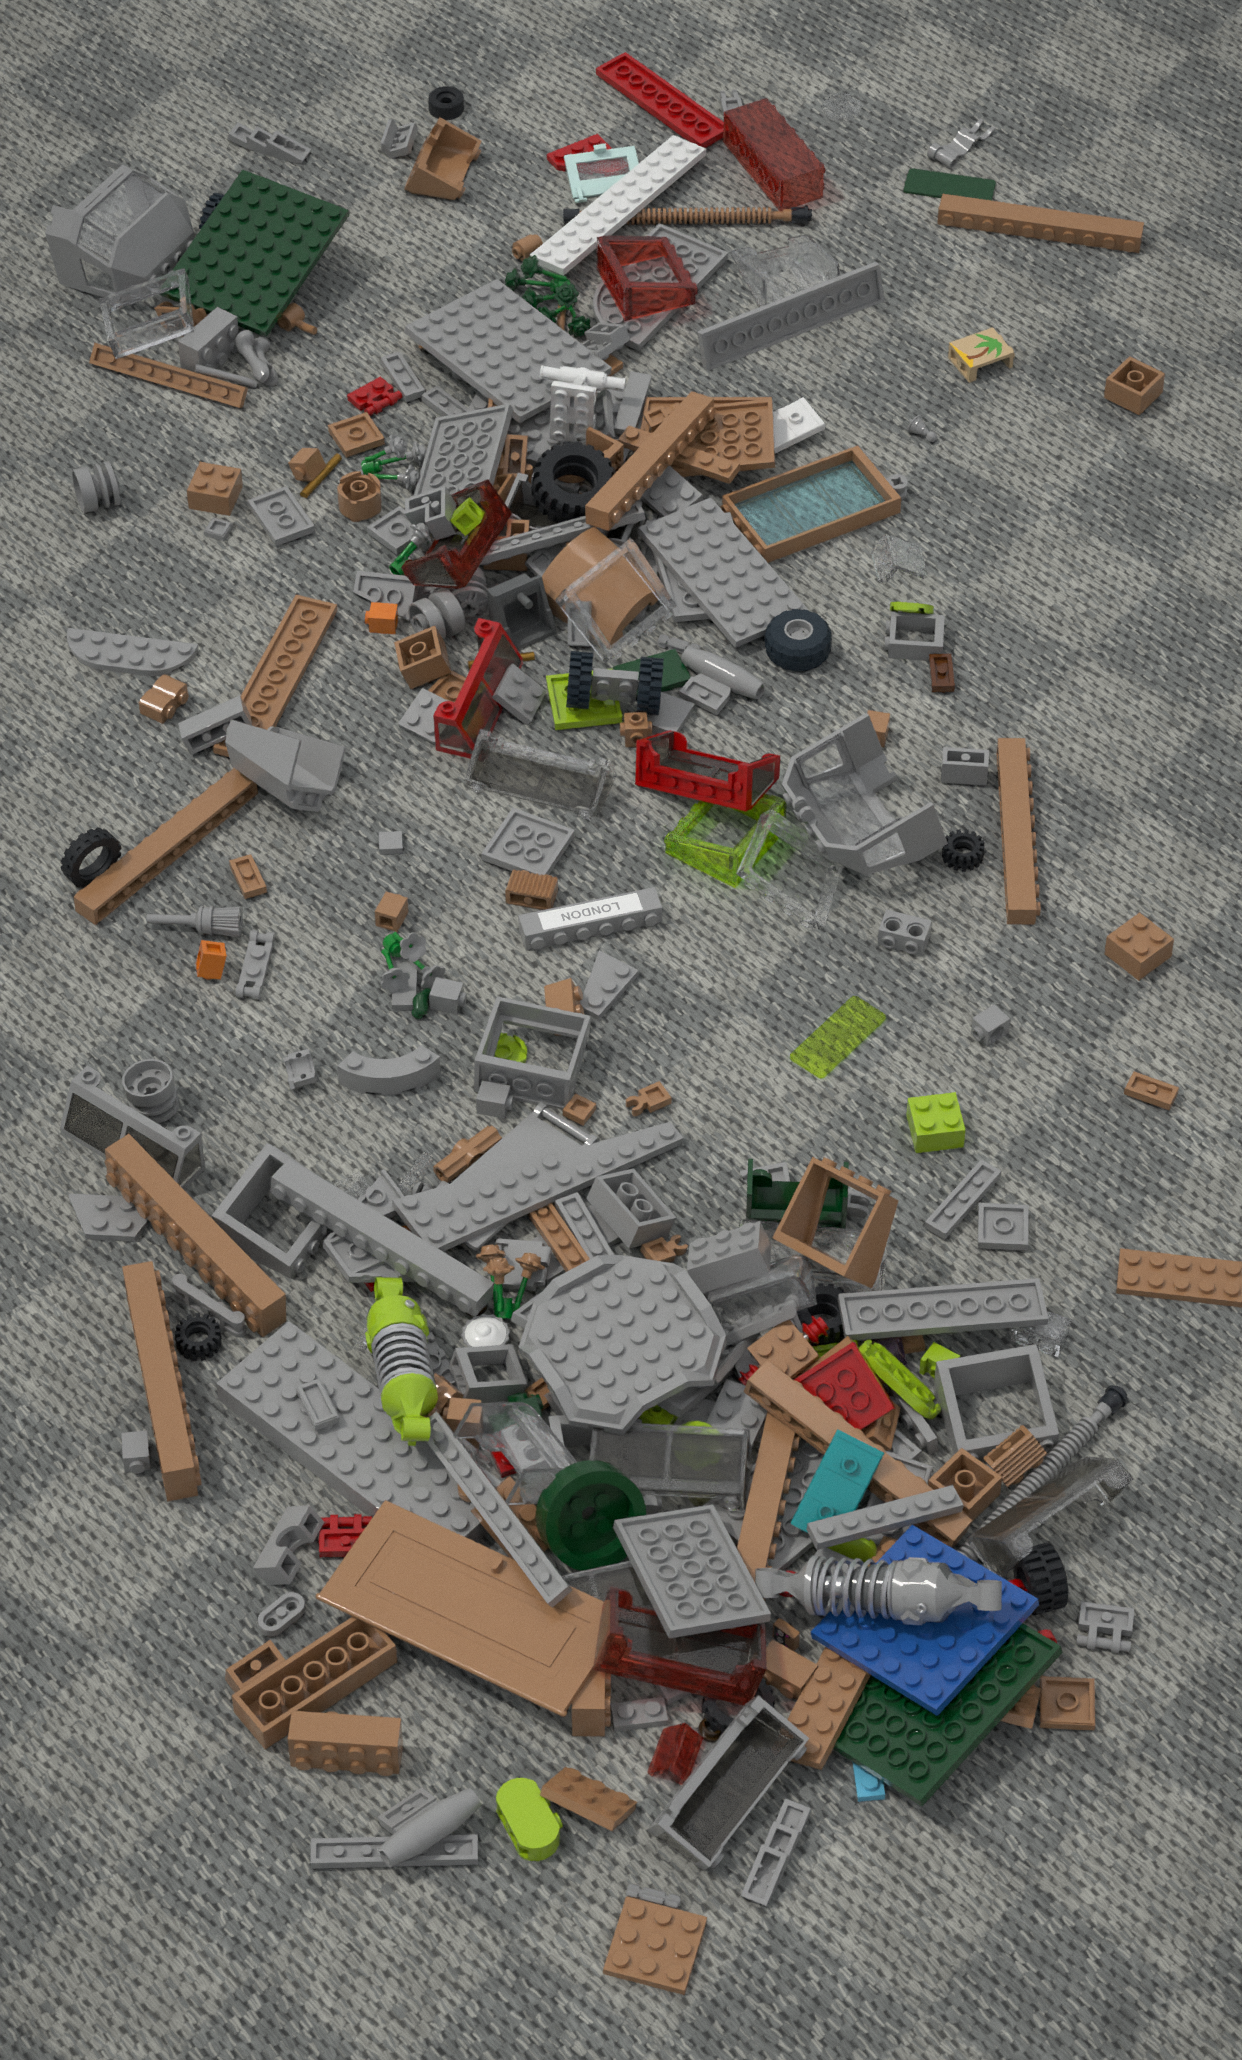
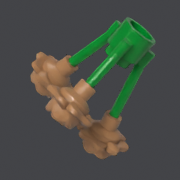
M498 1245L482 1246L481 1254H477L476 1258L487 1263L483 1271L488 1272L491 1276V1281L494 1282V1315L499 1318H512L513 1312L520 1308L528 1279H531L533 1272L544 1270L545 1266L541 1265V1257L533 1253H524L521 1258L515 1259L523 1269L521 1274L523 1278L515 1303H512L513 1298L503 1297L502 1284L504 1283V1276L514 1270L515 1267L508 1264L507 1259L503 1258L506 1256V1253L500 1250Z

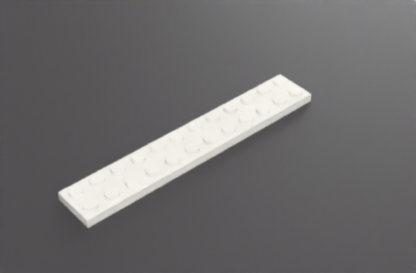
M671 136L531 253L530 256L536 255L539 260L538 265L564 276L706 156V148L680 137Z

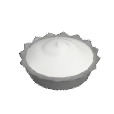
M483 1313L480 1316L473 1317L472 1320H467L466 1325L462 1327L463 1333L460 1336L463 1338V1343L468 1347L505 1345L509 1340L511 1331L508 1329V1324L503 1322L502 1318L496 1317L494 1314L486 1315Z

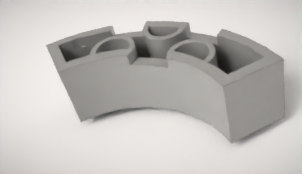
M422 1045L404 1056L391 1059L368 1058L352 1051L337 1065L338 1083L348 1089L364 1094L366 1092L381 1093L382 1096L401 1094V1091L412 1088L418 1089L436 1079L441 1074L440 1056Z

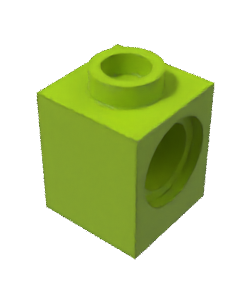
M469 497L454 510L450 522L466 536L481 523L485 512Z

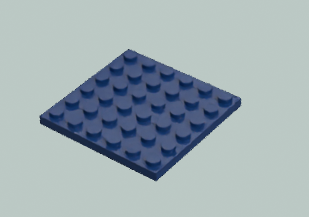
M911 1525L876 1564L880 1560H885L890 1565L894 1560L905 1561L909 1557L927 1558L929 1562L946 1563L953 1573L962 1575L976 1584L979 1580L1002 1581V1609L998 1611L978 1610L975 1604L968 1601L958 1605L943 1623L926 1622L922 1625L904 1624L902 1620H894L891 1616L885 1619L882 1614H878L874 1619L867 1612L863 1618H860L857 1615L856 1609L850 1617H847L842 1608L838 1616H834L832 1611H830L811 1631L812 1639L938 1716L1039 1606V1602L1036 1597L916 1526ZM848 1598V1610H849L851 1603H850L849 1598Z

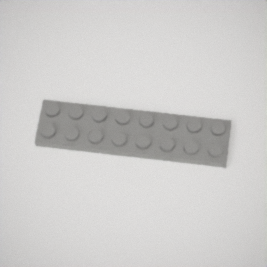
M1039 1278L838 1294V1305L844 1337L849 1336L852 1340L1048 1325V1314Z

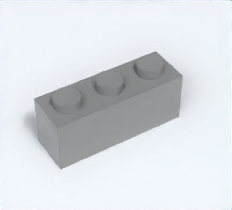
M237 696L178 723L181 739L192 755L225 740L227 737L226 731L231 720L252 725L250 712L241 696Z

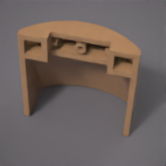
M596 527L586 530L573 539L555 557L542 575L549 608L552 610V614L568 624V601H592L591 639L608 650L623 637L622 630L648 604L653 606L666 593V589Z

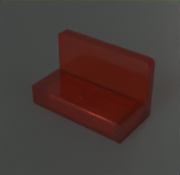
M686 1723L664 1728L647 1773L650 1776L666 1773L675 1782L683 1785L692 1772L703 1737Z

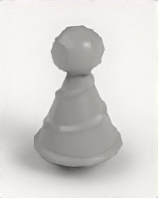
M917 415L913 420L909 419L908 433L926 436L929 442L934 443L936 441L937 434L934 431H928L921 415Z

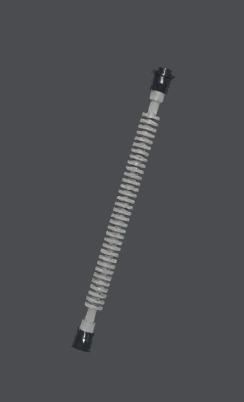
M1108 1386L1105 1394L1098 1400V1405L1093 1409V1414L1090 1417H1082L1052 1451L1045 1456L1043 1462L1028 1474L957 1551L976 1562L984 1551L1024 1511L1029 1503L1040 1494L1078 1451L1098 1432L1097 1424L1101 1420L1104 1421L1110 1414L1113 1416L1120 1407H1125L1128 1404L1126 1391L1120 1386Z

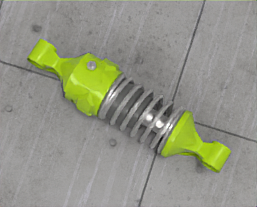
M376 1277L374 1283L376 1302L369 1308L366 1316L367 1332L365 1337L367 1348L373 1354L382 1408L391 1417L394 1429L401 1434V1440L407 1441L408 1446H416V1441H429L430 1419L424 1416L428 1415L435 1408L438 1401L437 1387L428 1349V1323L417 1302L407 1296H402L403 1281L401 1277Z

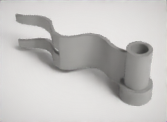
M980 118L971 129L962 128L950 144L941 146L938 143H933L928 149L927 156L934 161L938 160L951 169L957 164V157L968 153L977 139L982 141L987 139L996 128L992 126L984 134L977 136L975 133L984 121Z

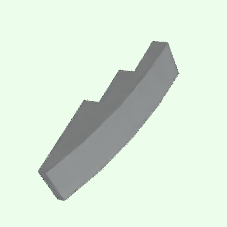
M237 122L228 135V140L246 149L289 162L302 164L311 152L310 148L277 130L272 135L258 126L253 131Z
M785 1798L776 1822L773 1821L764 1845H761L741 1897L765 1907L768 1906L811 1814V1808Z

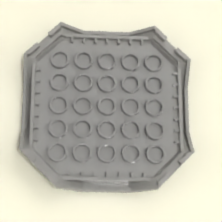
M597 1255L554 1278L533 1302L519 1344V1352L532 1362L555 1395L570 1426L585 1429L593 1426L604 1428V1431L608 1433L624 1435L644 1411L688 1387L713 1386L718 1372V1363L723 1355L727 1337L711 1304L685 1269L674 1263L625 1255Z

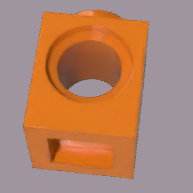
M201 940L195 963L197 977L208 980H221L227 957L225 943Z

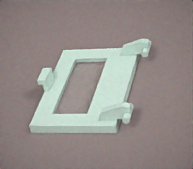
M598 144L593 146V152L564 155L572 198L575 203L587 202L588 197L601 196L639 163L635 146L606 150V144Z

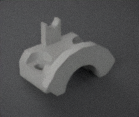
M309 1049L294 1052L284 1057L291 1091L318 1081Z

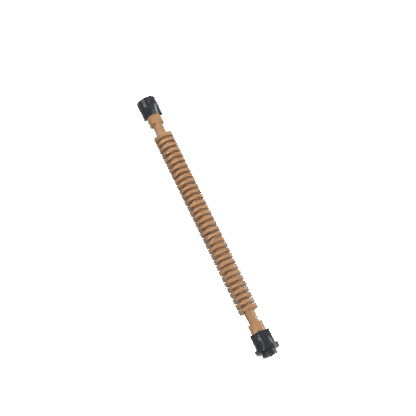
M804 205V207H791V209H783V211H771V207H768V211H766V207H763V211H761V207H758L757 211H755V207H752V211H750V207H747V212H745V207H742V212H740V207H737L736 212H734V207H731V212H729V208H726V212H724V208H721V212H719V208H715V212H713V208H710V212H708V208H705V212H703V208H700V212H698V208H695L694 212H692V208H689V212H687V208H684V212H682V208H679V212H677L676 208H674V212H671V208H668V212H666V208H663V212H661V208H658V212H655V208H653V212H650V208H647V212H645V208H643L642 212L639 211L629 221H632V225H635V220H637V225H640V220H642V225H645V220H647V225H650V220H653V224H656V220H658V224H661V220H663V224H666V220H668V224H671V220H674V224H677V220H679V224H682V220H684V224H687V220H689V224H692V220H695V224H698V220H700V224H703V220H705V224H708V220H710V224H713V220H715L716 224H719V220H721V224H724V220H726V224H729V220H731V224H734V220H736L737 224H740V220H742V224H745V220H747V224H750V220H752V224H755V220H757L758 224H761V220H763V224H766V220H768V224H771V220L783 219V222L791 221V224L804 223V225H808V221H812V209H808V205ZM563 209V224L566 225L582 211L580 209Z

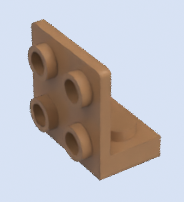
M591 427L586 429V446L589 444L594 446V450H601L605 454L604 458L608 457L610 459L612 467L617 472L624 464V444Z

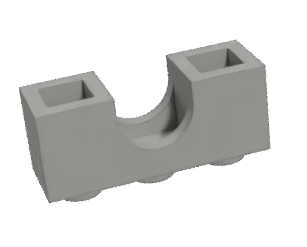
M310 1505L287 1507L253 1569L266 1584H291L302 1564L293 1552L302 1544L313 1543L324 1524V1521Z

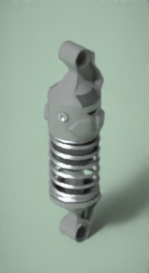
M812 1556L802 1569L795 1574L777 1568L755 1569V1584L763 1598H777L779 1593L787 1591L801 1602L809 1615L825 1616L831 1608L833 1615L838 1616L843 1608L845 1615L850 1617L856 1609L857 1615L860 1618H863L868 1612L874 1619L878 1614H882L885 1619L891 1616L894 1620H902L904 1624L922 1625L926 1622L943 1623L958 1605L968 1601L975 1604L978 1610L998 1611L1002 1609V1581L979 1580L976 1584L962 1575L953 1573L946 1563L929 1562L927 1558L909 1557L905 1561L894 1560L889 1565L885 1560H880L876 1564L872 1559H868L863 1563L861 1559L856 1558L851 1563L848 1558H842L838 1562L835 1557H830L827 1560L822 1556ZM831 1562L836 1565L833 1576H831ZM843 1563H847L848 1569L846 1571L845 1576H843V1571L841 1568ZM855 1564H859L860 1566L854 1570ZM835 1598H839L837 1610L835 1607ZM848 1598H849V1601H850V1603H851L849 1610H848Z

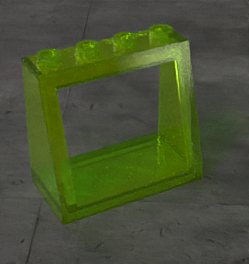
M752 791V803L761 792ZM765 794L748 811L734 809L757 821L734 848L686 837L715 805L705 801L695 803L691 807L690 812L679 820L676 828L667 833L664 839L665 854L736 888L786 831L787 803L778 796Z

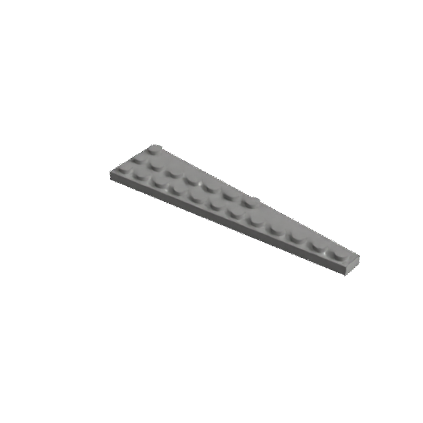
M667 1122L431 1190L406 1195L405 1197L393 1200L392 1207L413 1234L444 1252L553 1203L557 1199L593 1185L595 1178L598 1176L624 1171L683 1144V1137L671 1122Z

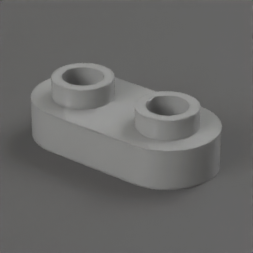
M295 1592L285 1593L263 1610L258 1616L260 1632L269 1637L277 1636L301 1618L305 1612L303 1597ZM289 1607L296 1608L294 1611L287 1610ZM269 1623L276 1624L275 1626H267Z

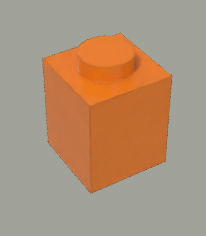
M371 602L370 611L365 613V624H369V633L396 635L399 619L398 604Z

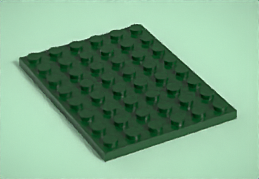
M242 169L160 287L159 294L183 305H193L194 309L204 308L208 315L215 308L219 307L237 316L239 327L267 337L349 217V210Z
M1022 1623L938 1716L871 1675L833 1749L918 1805L923 1806L1063 1653L1062 1648L1057 1643Z

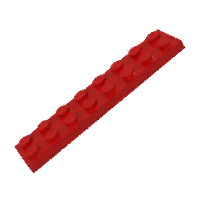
M626 52L596 68L597 76L691 143L706 148L731 133L729 125Z

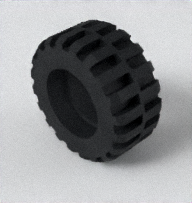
M563 442L562 446L556 444L551 447V451L549 449L546 450L536 462L531 487L533 502L535 506L539 507V512L544 516L548 515V520L559 523L586 516L585 505L616 473L608 457L604 458L605 454L601 450L596 451L594 446L589 444L585 446L582 445V442H576L575 444ZM565 475H576L587 480L593 489L582 494H572L562 490L555 483V480Z

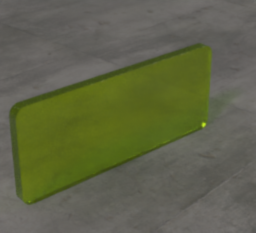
M852 996L790 1054V1060L817 1078L822 1079L886 1020V1015L858 996Z

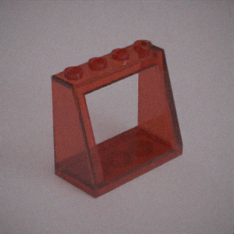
M597 237V271L625 321L695 304V297L698 294L697 285L691 281L689 271L683 267L681 257L677 256L674 245L670 244L667 237ZM664 256L679 283L630 282L622 266Z

